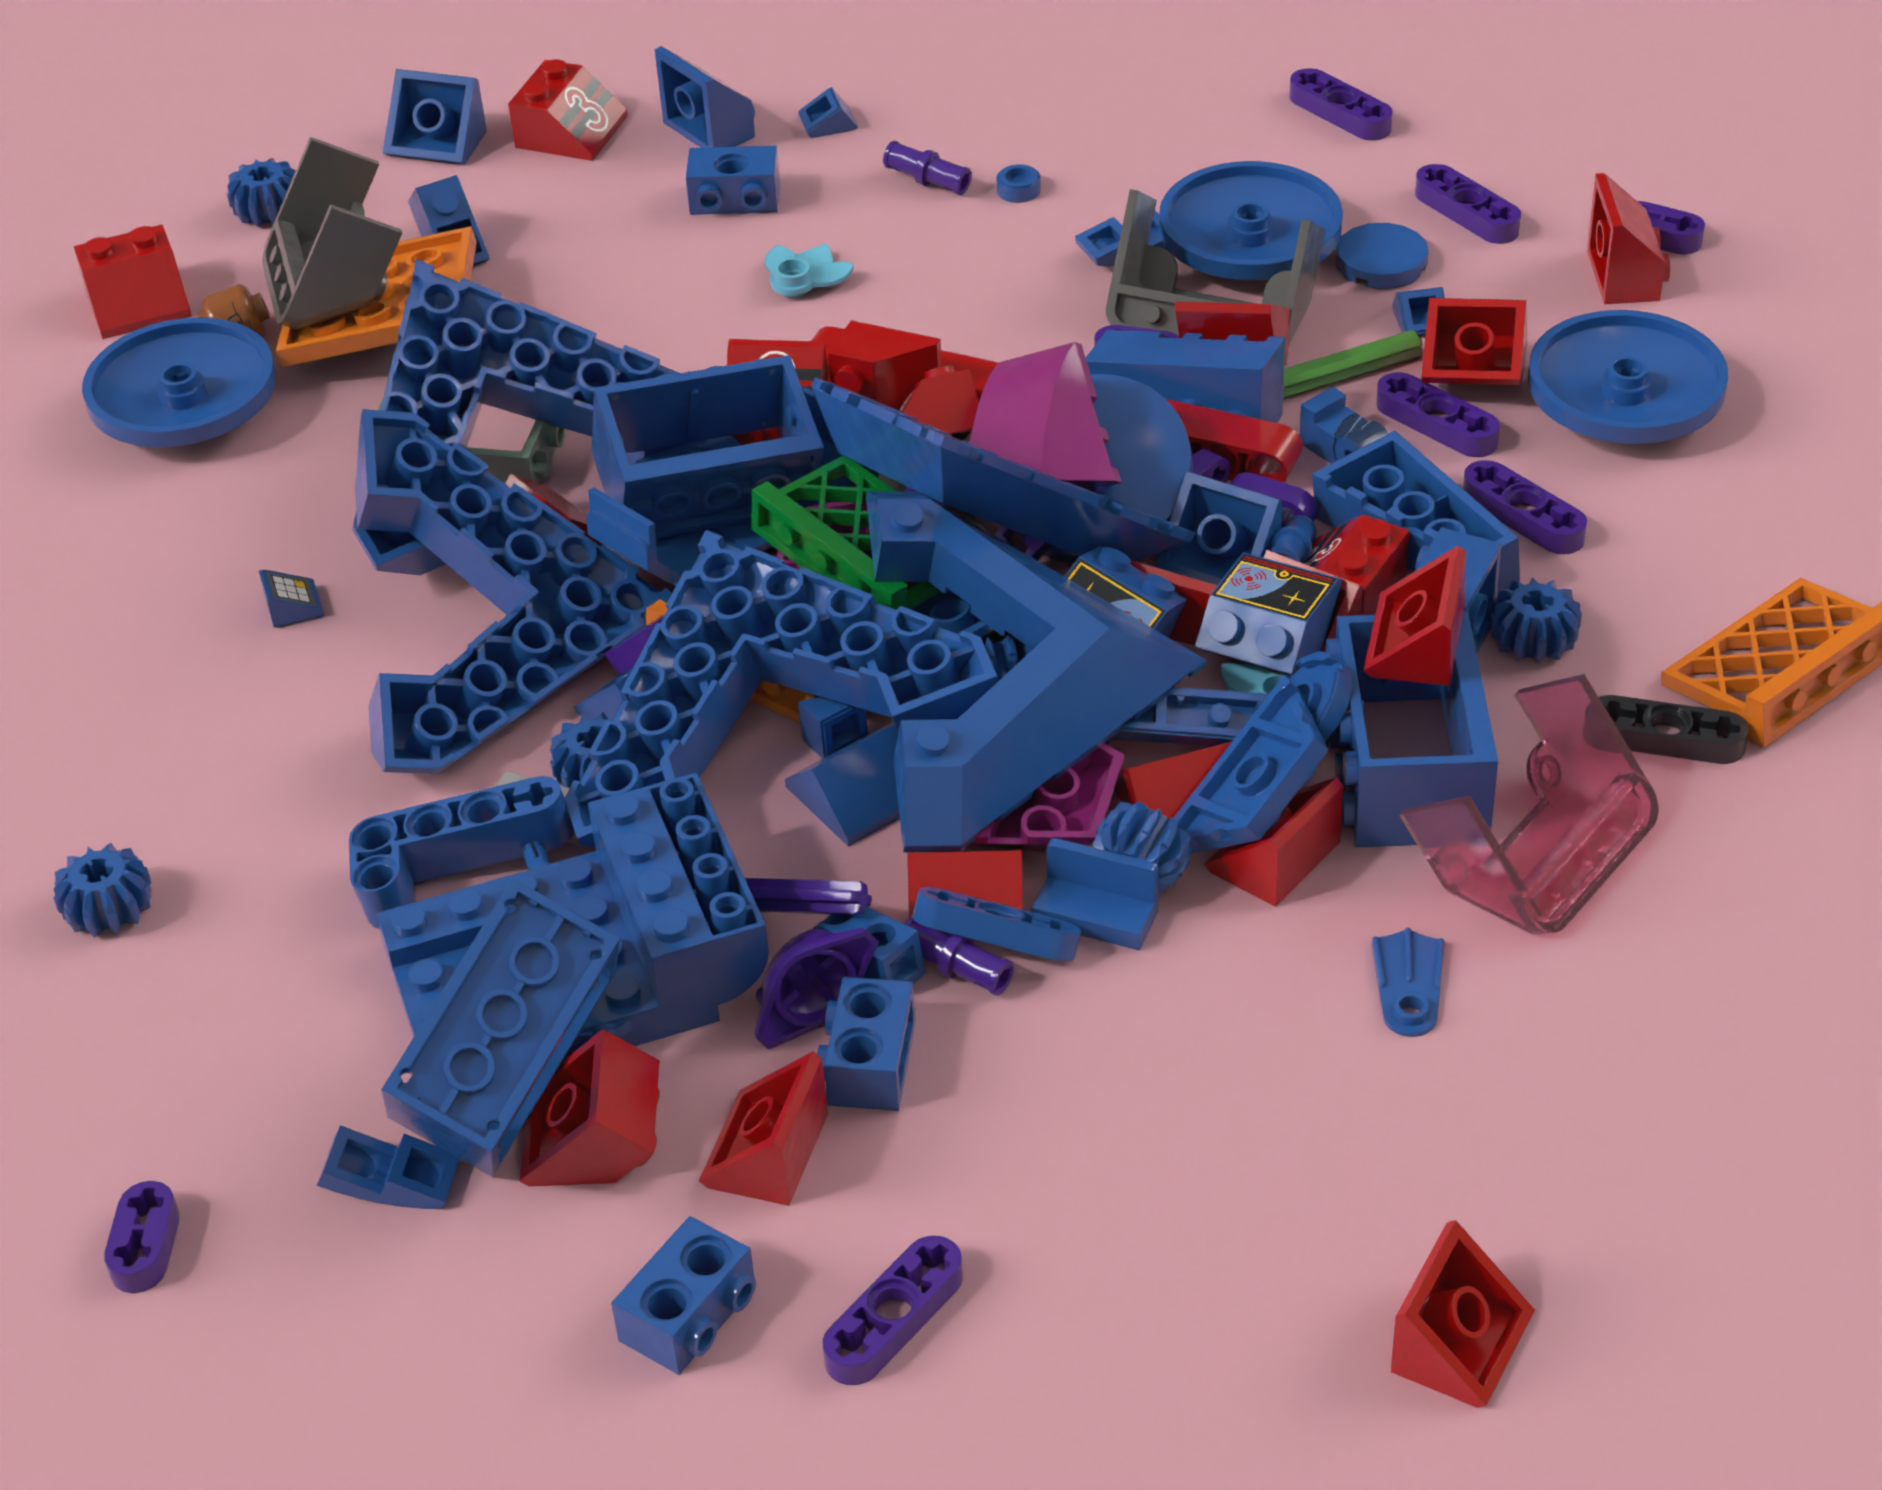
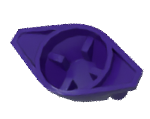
M865 928L839 933L812 929L791 938L778 950L768 964L762 986L756 992V999L761 1005L755 1028L756 1039L767 1049H771L825 1024L828 1001H838L842 977L863 978L879 941Z

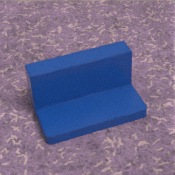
M1052 838L1046 848L1047 878L1031 907L1032 912L1070 922L1081 929L1080 936L1140 951L1158 913V865L1154 862L1151 863L1150 861Z

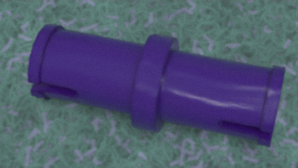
M894 140L888 144L883 155V165H885V168L894 169L915 177V181L924 186H928L931 183L953 191L957 195H963L971 183L972 171H970V168L943 160L937 152L932 150L922 152Z
M912 916L904 923L918 931L923 959L937 965L940 974L952 979L959 976L988 990L995 996L1002 994L1008 987L1014 972L1012 961L1002 959L973 945V939L923 926L914 921Z

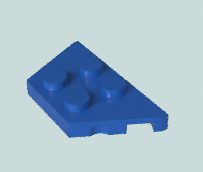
M1283 676L1173 817V819L1178 821L1177 828L1185 830L1191 836L1189 844L1193 849L1192 853L1261 840L1264 834L1279 821L1282 811L1301 786L1313 777L1317 765L1327 754L1328 749L1301 691L1288 677Z

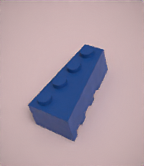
M1107 330L1086 356L1090 374H1109L1130 378L1152 388L1165 399L1275 423L1280 420L1283 414L1285 337L1269 336L1265 342L1248 341L1247 335H1229L1226 340L1204 339L1203 334L1185 333L1182 338H1165L1162 332Z

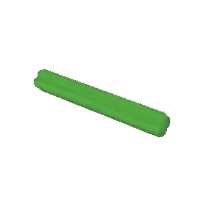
M1409 330L1284 368L1283 399L1418 358L1422 354L1421 346L1423 343L1421 337H1418L1415 331Z

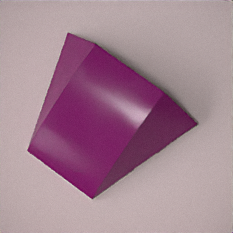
M1072 342L1002 361L996 365L986 382L978 403L969 443L998 454L999 457L1024 464L1052 475L1058 480L1087 490L1122 483L1118 469L1111 467L1105 444L1110 441L1107 430L1099 426L1093 406L1097 395L1082 344Z
M1105 743L1056 780L1052 777L1034 790L1031 799L1003 820L999 821L996 819L977 833L976 840L969 845L1045 851L1050 840L1057 838L1085 846H1092L1097 836L1095 833L1103 818H1106L1125 754Z

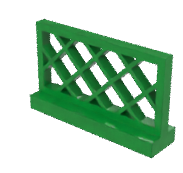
M841 456L780 489L768 481L752 489V531L800 567L872 594L877 603L895 610L900 606L912 609L942 592L929 582H921L908 590V585L903 581L875 582L873 559L861 551H872L870 535L859 534L860 526L869 527L868 511H862V503L867 504V491H897L854 460ZM845 476L858 485V487L828 486V484ZM816 500L819 501V508L802 507L795 501ZM826 501L856 503V509H825ZM826 524L854 526L853 534L837 533Z

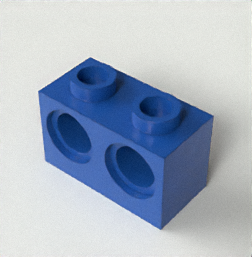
M842 977L838 1001L829 1000L826 1009L825 1031L826 1035L830 1036L829 1044L819 1045L817 1054L823 1061L828 1106L899 1111L916 1022L913 982Z
M689 1216L611 1302L618 1341L680 1375L695 1356L700 1357L709 1350L715 1340L717 1331L734 1312L742 1311L750 1302L756 1288L751 1248Z

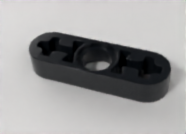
M1604 695L1595 698L1589 704L1585 732L1593 743L1606 748L1717 764H1729L1743 757L1746 750L1749 726L1741 716L1730 711L1617 695ZM1635 723L1642 724V727H1635ZM1659 724H1666L1678 728L1680 732L1676 734H1663L1657 732L1653 727ZM1691 732H1698V735H1691Z

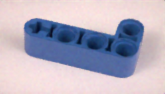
M546 776L533 777L362 820L353 828L349 836L350 880L368 922L374 928L380 929L376 913L416 902L415 883L523 857L522 849L528 843L531 844L533 852L536 854L534 841L542 842L545 845L546 851L563 846L573 836L574 827L559 782Z

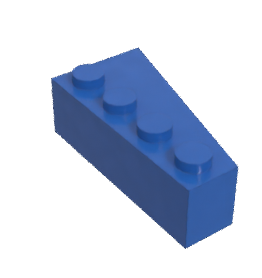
M1396 431L1312 473L1314 499L1319 509L1316 519L1336 528L1363 514L1410 530L1407 568L1414 572L1417 557L1422 546H1430L1440 528L1443 527L1502 543L1497 595L1499 591L1508 590L1512 581L1520 582L1519 537Z

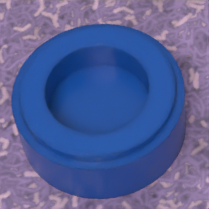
M1023 164L1010 165L1003 168L997 174V194L1003 200L1014 203L1027 202L1036 198L1041 192L1040 173L1031 166Z

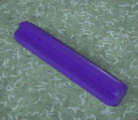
M745 878L760 912L858 916L864 914L865 908L871 906L872 896L868 894L867 884L862 881Z

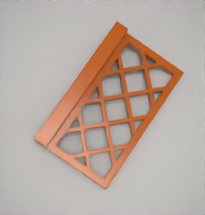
M1800 577L1661 672L1662 685L1712 709L1738 714L1749 726L1747 740L1765 748L1882 665V602L1872 608ZM1801 599L1819 605L1790 608ZM1854 620L1849 625L1833 626L1832 621ZM1813 622L1824 623V627L1794 629L1793 625ZM1785 624L1786 627L1784 630L1755 631L1761 626ZM1805 644H1820L1816 648L1810 650H1798L1797 646ZM1789 646L1790 651L1759 653V647ZM1751 648V653L1720 655L1729 649ZM1785 668L1778 674L1763 675L1762 669ZM1754 670L1755 675L1724 677L1723 675L1725 671ZM1694 673H1716V678L1693 679L1689 677V675ZM1751 692L1746 696V702L1727 694Z

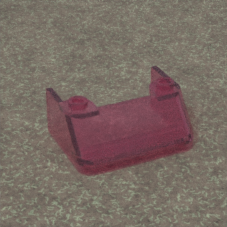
M1585 674L1522 688L1514 695L1541 739L1530 752L1526 764L1527 779L1540 802L1501 844L1498 843L1470 796L1405 808L1399 814L1442 886L1450 894L1533 935L1555 933L1563 930L1654 827L1659 813L1658 800L1654 789Z

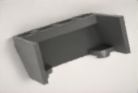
M309 138L267 238L263 252L262 264L278 324L297 330L368 307L373 300L379 301L387 283L385 272L402 236V230L364 216L363 202L379 167L378 161L316 138Z
M1130 189L1106 304V316L1111 325L1161 330L1179 336L1175 315V301L1257 304L1176 289L1178 264L1175 257L1166 249L1148 245L1157 200L1138 190ZM1303 219L1292 270L1282 271L1272 276L1266 284L1262 304H1273L1290 308L1288 346L1311 302L1326 231L1314 222Z

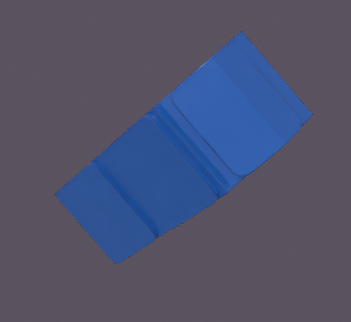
M805 387L803 392L824 446L822 467L843 455L837 452L814 392ZM842 476L829 483L828 486L856 487V484L847 477ZM595 487L588 490L590 511L586 517L589 536L670 584L677 585L684 570L691 571L700 554L698 544L705 530L656 539L654 522ZM752 521L707 529L710 532L721 535L726 544L742 550L747 546L759 551L775 548L752 531Z

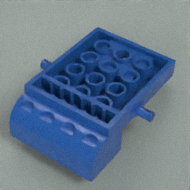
M697 772L588 802L596 851L550 863L545 845L542 842L534 841L536 857L530 843L526 844L522 849V856L529 869L527 871L376 913L383 945L413 1036L417 1033L512 878L620 938L616 973L564 1059L602 1029L633 1046H638L720 1021L718 1005L740 996L759 979L767 965L769 949L765 922ZM596 982L592 990H595L599 987L598 982Z

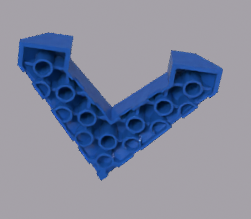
M416 259L408 300H406L398 342L393 355L380 410L415 413L430 424V432L450 446H453L456 442L465 449L467 448L482 404L531 419L545 421V423L592 437L595 387L613 385L616 382L625 383L655 378L664 374H679V372L660 365L661 359L627 345H624L623 349L608 344L596 339L597 333L525 303L520 302V304L504 299L502 294L464 278L458 282L434 272V266ZM668 447L627 453L626 455L629 464H635L636 460ZM356 511L353 532L376 571L420 576L446 565L444 561L409 532L358 529Z
M815 377L811 386L839 454L854 460L877 478L879 473L945 505L1078 555H1083L1099 546L1111 547L1126 554L1130 560L1144 563L1189 544L1195 535L1190 530L1110 497L1068 482H1063L1052 475L1010 459L999 457L998 454L964 440L956 439L951 434L928 424L925 425L918 422V418L831 382Z
M362 409L355 480L357 528L409 532L506 614L499 622L495 621L468 644L467 650L450 665L445 664L434 675L379 673L368 708L371 753L383 772L438 774L603 659L605 652L619 645L624 639L646 626V608L659 599L668 602L672 592L666 588L660 592L637 576L638 568L602 544L600 547L586 537L582 529L514 483L511 487L506 485L487 471L489 467L487 463L455 442L453 446L447 444L430 432V424L415 413Z
M867 491L866 502L875 582H929L944 594L951 590L971 605L970 613L1000 635L1005 636L1007 633H1010L1030 648V652L958 719L901 720L893 759L903 853L960 852L975 841L977 833L996 819L999 821L1003 820L1031 799L1034 790L1052 777L1056 780L1120 732L1122 724L1132 717L1137 719L1169 694L1171 687L1187 675L1193 677L1206 667V659L920 492Z
M705 530L698 544L700 554L691 571L684 570L666 604L668 609L661 623H656L620 692L623 699L613 720H605L588 753L591 758L589 766L581 781L574 780L565 796L576 838L580 845L595 848L588 802L697 772L700 778L762 680L892 717L899 732L901 720L958 719L999 681L980 636L964 630L957 634L941 628L937 625L935 619L903 606L895 610L877 603L872 594L803 567L798 570L786 565L784 560L747 546L742 550L726 544L721 535Z

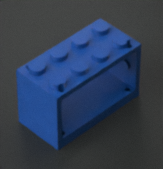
M790 355L769 359L761 358L751 362L727 366H712L703 370L679 374H664L655 378L625 383L616 382L613 385L594 388L592 455L604 492L654 522L656 539L751 522L753 488L768 481L780 489L817 470L822 465L824 446ZM776 428L779 439L636 464H629L626 455L627 453ZM797 500L795 502L802 507L816 505L817 501Z
M1464 611L1450 686L1370 677L1363 670L1375 615L1337 616L1336 638L1326 640V652L1345 662L1351 670L1353 687L1349 705L1338 727L1330 736L1331 748L1341 749V753L1335 754V777L1347 789V792H1343L1341 819L1343 820V825H1352L1355 848L1490 842L1498 758L1468 611ZM1441 699L1451 755L1370 758L1364 720L1365 702Z
M512 878L381 1089L387 1118L493 1177L615 975L620 938ZM596 982H598L599 987L595 990H592ZM404 1073L412 1075L407 1083L401 1079Z

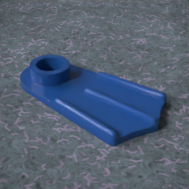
M1409 927L1392 935L1374 936L1371 945L1385 1024L1390 1030L1402 1036L1417 1037L1427 1034L1437 1023L1445 946L1444 939H1436L1412 931ZM1414 1008L1417 1009L1419 1012L1410 1014L1404 1012L1402 1009Z

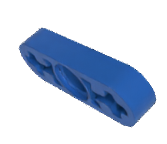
M922 887L919 889L912 919L917 923L935 930L1057 961L1074 960L1081 935L1079 927L1061 919L934 887Z

